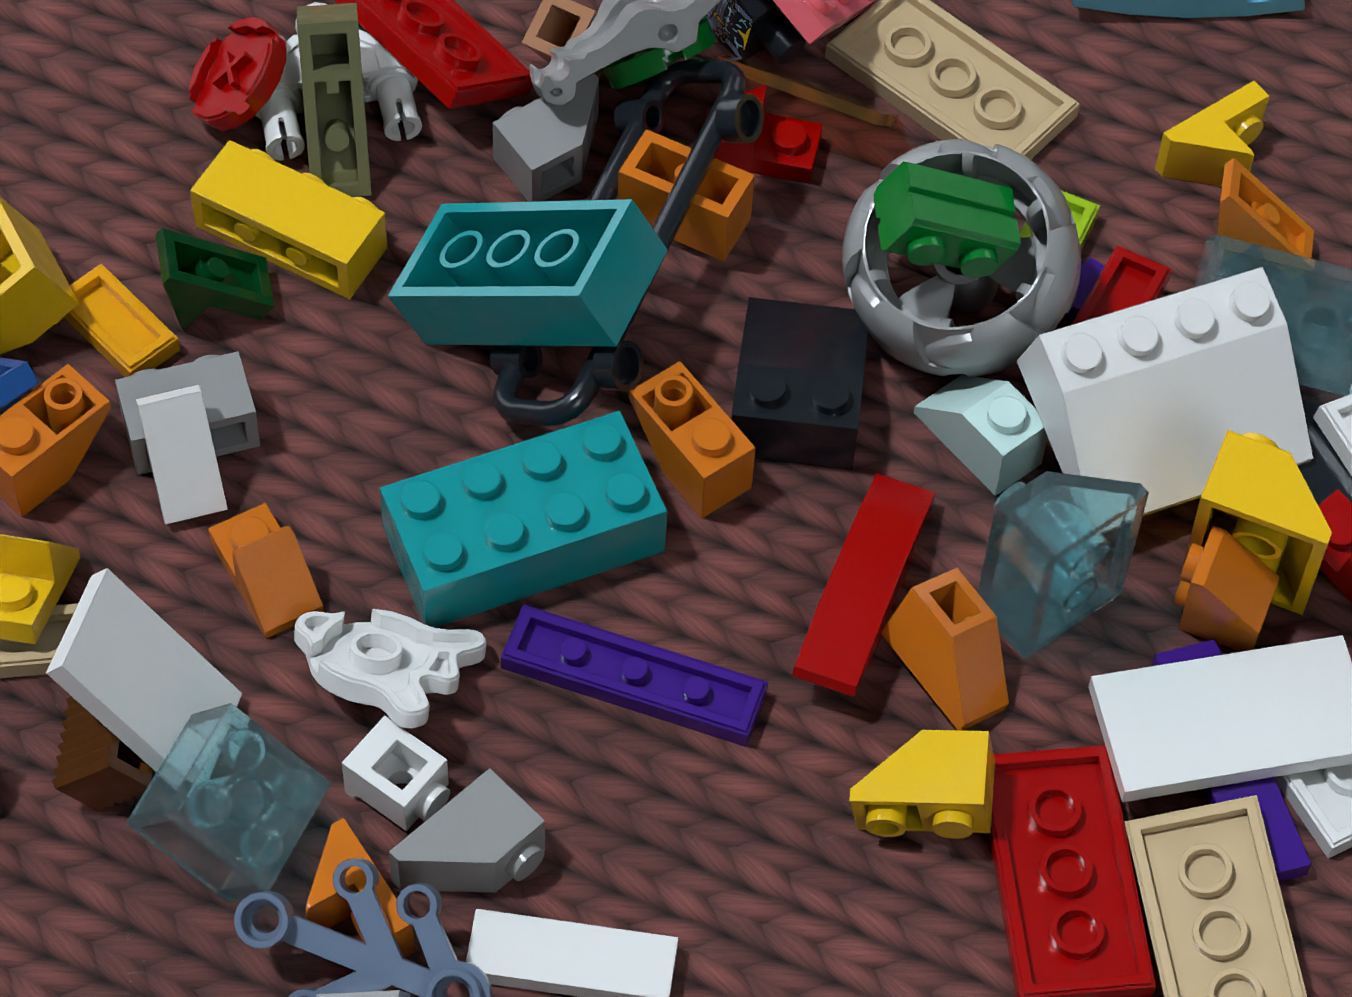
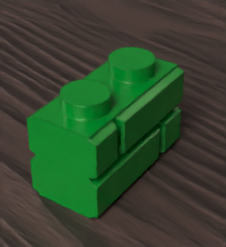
M903 161L876 187L873 194L876 218L881 219L878 225L881 250L908 256V260L915 265L925 266L937 263L961 269V273L967 277L981 278L994 273L1018 251L1021 244L1017 219H1013L1016 210L1012 188Z

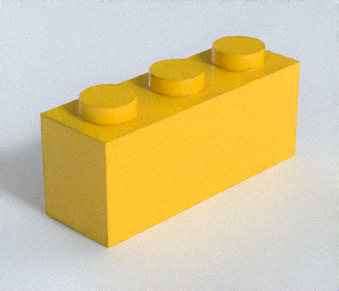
M231 140L226 143L190 190L195 227L252 254L266 257L267 261L349 300L387 250L385 212L379 210L372 202L362 197L353 198L327 186L319 177L313 174L299 173L276 162L262 150H250Z

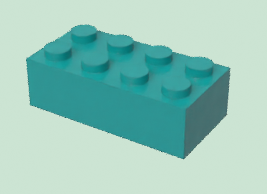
M632 199L441 204L388 297L426 345L617 346L668 249Z
M620 410L379 487L383 530L423 624L434 628L665 551L667 510Z

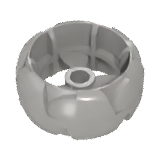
M947 139L919 146L894 159L882 170L880 179L863 191L853 208L845 230L842 247V267L848 293L857 315L866 331L888 354L911 368L938 376L965 374L967 377H979L1015 366L1020 356L1039 335L1054 331L1064 314L1069 313L1080 281L1081 251L1076 224L1066 198L1058 185L1040 166L1026 156L999 144H995L994 147H988L966 139ZM903 161L1010 187L1013 192L1015 210L1028 224L1032 237L1020 238L1021 244L1018 251L990 276L970 278L963 275L961 269L935 263L937 276L919 284L898 299L889 278V252L882 251L880 246L878 225L881 219L876 218L873 194L876 187ZM997 282L1015 291L1017 303L1007 311L985 322L955 327L953 320L948 318L951 306L963 312H976L987 307L996 295Z

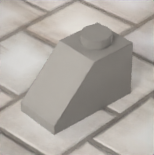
M489 768L389 851L392 882L400 890L412 884L427 883L438 891L496 893L511 879L514 878L516 881H521L539 866L545 854V820Z

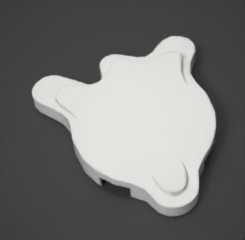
M372 609L371 622L344 624L345 612L324 613L312 611L302 614L295 623L294 641L305 653L311 674L318 684L328 692L348 701L372 705L382 709L395 724L404 728L420 727L428 721L430 705L425 694L439 693L448 695L455 693L459 685V668L479 663L485 658L486 639L482 633L476 630L434 628L411 617L387 610Z

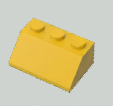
M1227 430L1200 498L1184 563L1193 543L1205 547L1213 525L1225 529L1280 576L1271 604L1303 615L1332 531L1291 452L1278 448V445L1273 440L1261 434L1248 432L1241 435Z

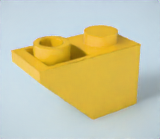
M921 730L850 789L849 802L857 829L867 830L874 835L882 837L900 836L905 831H930L941 837L951 839L966 838L972 833H990L995 757L989 731Z

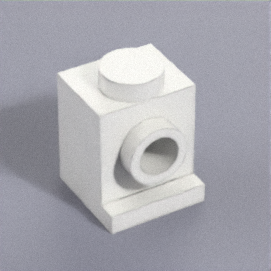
M386 716L375 725L342 762L345 793L354 800L358 797L405 831L418 818L424 822L428 820L448 801L450 790L446 788L449 784L447 759ZM399 783L408 784L403 790L396 786Z

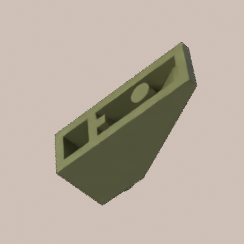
M357 3L297 7V31L309 173L319 177L327 186L351 197L371 196Z

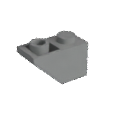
M594 73L576 82L574 98L564 105L552 104L546 101L544 97H541L523 107L510 109L500 119L492 122L493 159L528 202L544 201L582 181L598 119L599 78Z

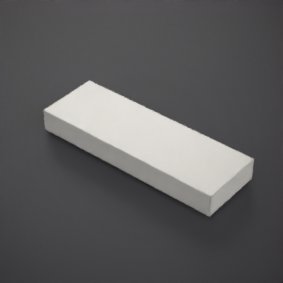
M476 909L466 962L478 966L486 974L490 984L577 997H670L678 937Z

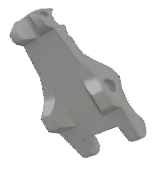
M603 0L588 29L568 40L564 47L551 48L552 56L549 65L542 69H537L532 64L529 65L531 81L537 95L544 97L546 101L552 104L564 105L574 98L576 82L622 57L647 48H662L673 52L683 50L696 42L699 21L721 0Z

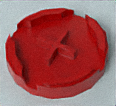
M250 17L235 21L229 25L228 29L233 33L227 36L224 41L216 37L213 42H210L194 67L189 84V99L195 103V108H193L192 112L196 118L212 128L220 131L235 129L253 118L269 101L281 80L287 61L286 41L278 29L262 19Z

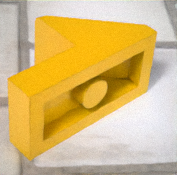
M1252 81L1167 130L1162 136L1155 170L1162 177L1221 187L1225 163L1235 158L1250 172L1254 153L1247 145L1253 142L1263 129L1262 121L1269 95L1255 81Z
M0 534V639L36 644L80 560L79 548Z

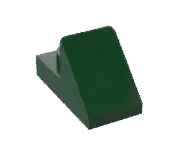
M164 228L157 232L156 242L162 283L182 330H186L209 306L262 320L274 308L266 257Z

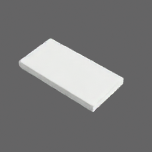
M1343 635L1091 676L1088 688L1122 802L1352 764V661Z

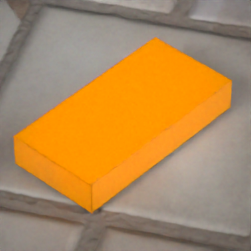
M102 264L70 285L79 304L67 313L64 318L124 377L132 376L141 370L155 369L180 351L178 337Z

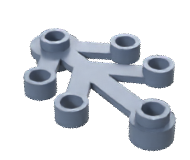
M353 858L345 860L337 866L333 874L334 888L341 897L347 899L365 943L294 915L291 903L283 895L272 891L258 892L247 896L239 903L235 911V930L240 939L251 947L268 948L286 942L356 971L318 989L307 987L296 990L288 997H316V994L382 991L390 986H395L420 997H447L448 988L453 982L464 984L469 990L470 997H492L491 984L486 974L473 963L457 960L439 918L442 909L441 895L435 887L427 883H417L405 887L398 895L396 908L400 918L407 924L414 926L429 968L404 959L375 891L379 883L378 871L374 864L367 859ZM352 866H358L366 874V885L360 892H354L346 885L345 876ZM415 891L423 892L430 901V910L423 918L416 917L409 910L408 901ZM265 906L274 908L279 916L278 926L272 932L265 931L258 921L259 912Z

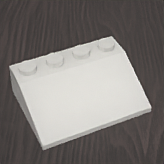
M1263 267L1041 334L1017 360V364L1088 534L1201 498L1227 430L1241 435L1248 432L1257 433L1270 438L1278 445V448L1291 452L1297 466L1310 462L1313 459L1287 322Z

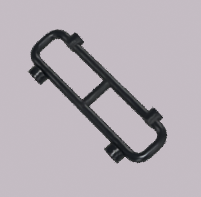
M721 59L678 61L667 66V70L654 76L640 99L621 100L615 108L614 123L616 129L622 135L589 200H616L620 168L646 129L657 134L661 131L664 124V111L662 107L675 89L690 83H721L722 88L654 225L651 226L669 250L722 141L727 143H753L762 132L764 112L761 102L755 95L745 94L747 85L744 72L734 62ZM651 284L648 286L617 346H593L572 388L563 397L556 400L541 401L518 398V392L525 378L535 377L541 369V346L494 345L490 354V364L498 378L493 390L494 407L501 417L516 424L538 426L562 425L577 418L584 412L597 396L600 388L612 391L633 390L638 385L642 376L643 357L637 344L632 341H624Z

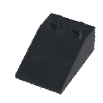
M749 297L731 420L756 447L755 459L853 470L868 332L855 309Z

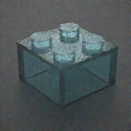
M229 703L194 713L190 716L125 824L225 901L240 900L253 893L270 891L330 787L331 782L236 706Z

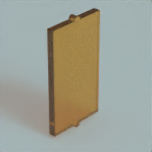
M728 55L718 56V59L734 62L744 72L745 78L875 125L892 128L897 123L899 115L742 58Z

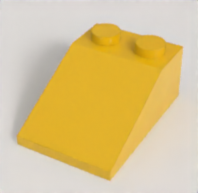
M0 197V354L33 343L75 308L79 302L40 230Z

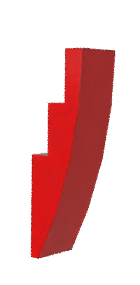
M875 474L819 601L792 673L793 677L853 697L855 696L882 637L881 631L889 621L893 602L909 570L915 545L931 513L936 492L881 474Z

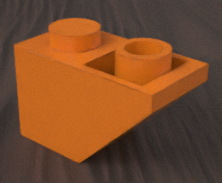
M681 361L629 391L630 402L664 476L701 519L752 488L756 447Z
M69 364L65 365L0 415V498L21 517L25 516L72 478L111 409L110 401Z
M1213 525L1205 547L1193 543L1179 578L1181 581L1173 601L1174 604L1184 607L1178 629L1207 640L1215 639L1217 644L1239 652L1254 650L1280 576L1229 532Z
M958 568L913 586L881 631L882 636L957 730L963 731L1004 711L1009 704L997 616Z

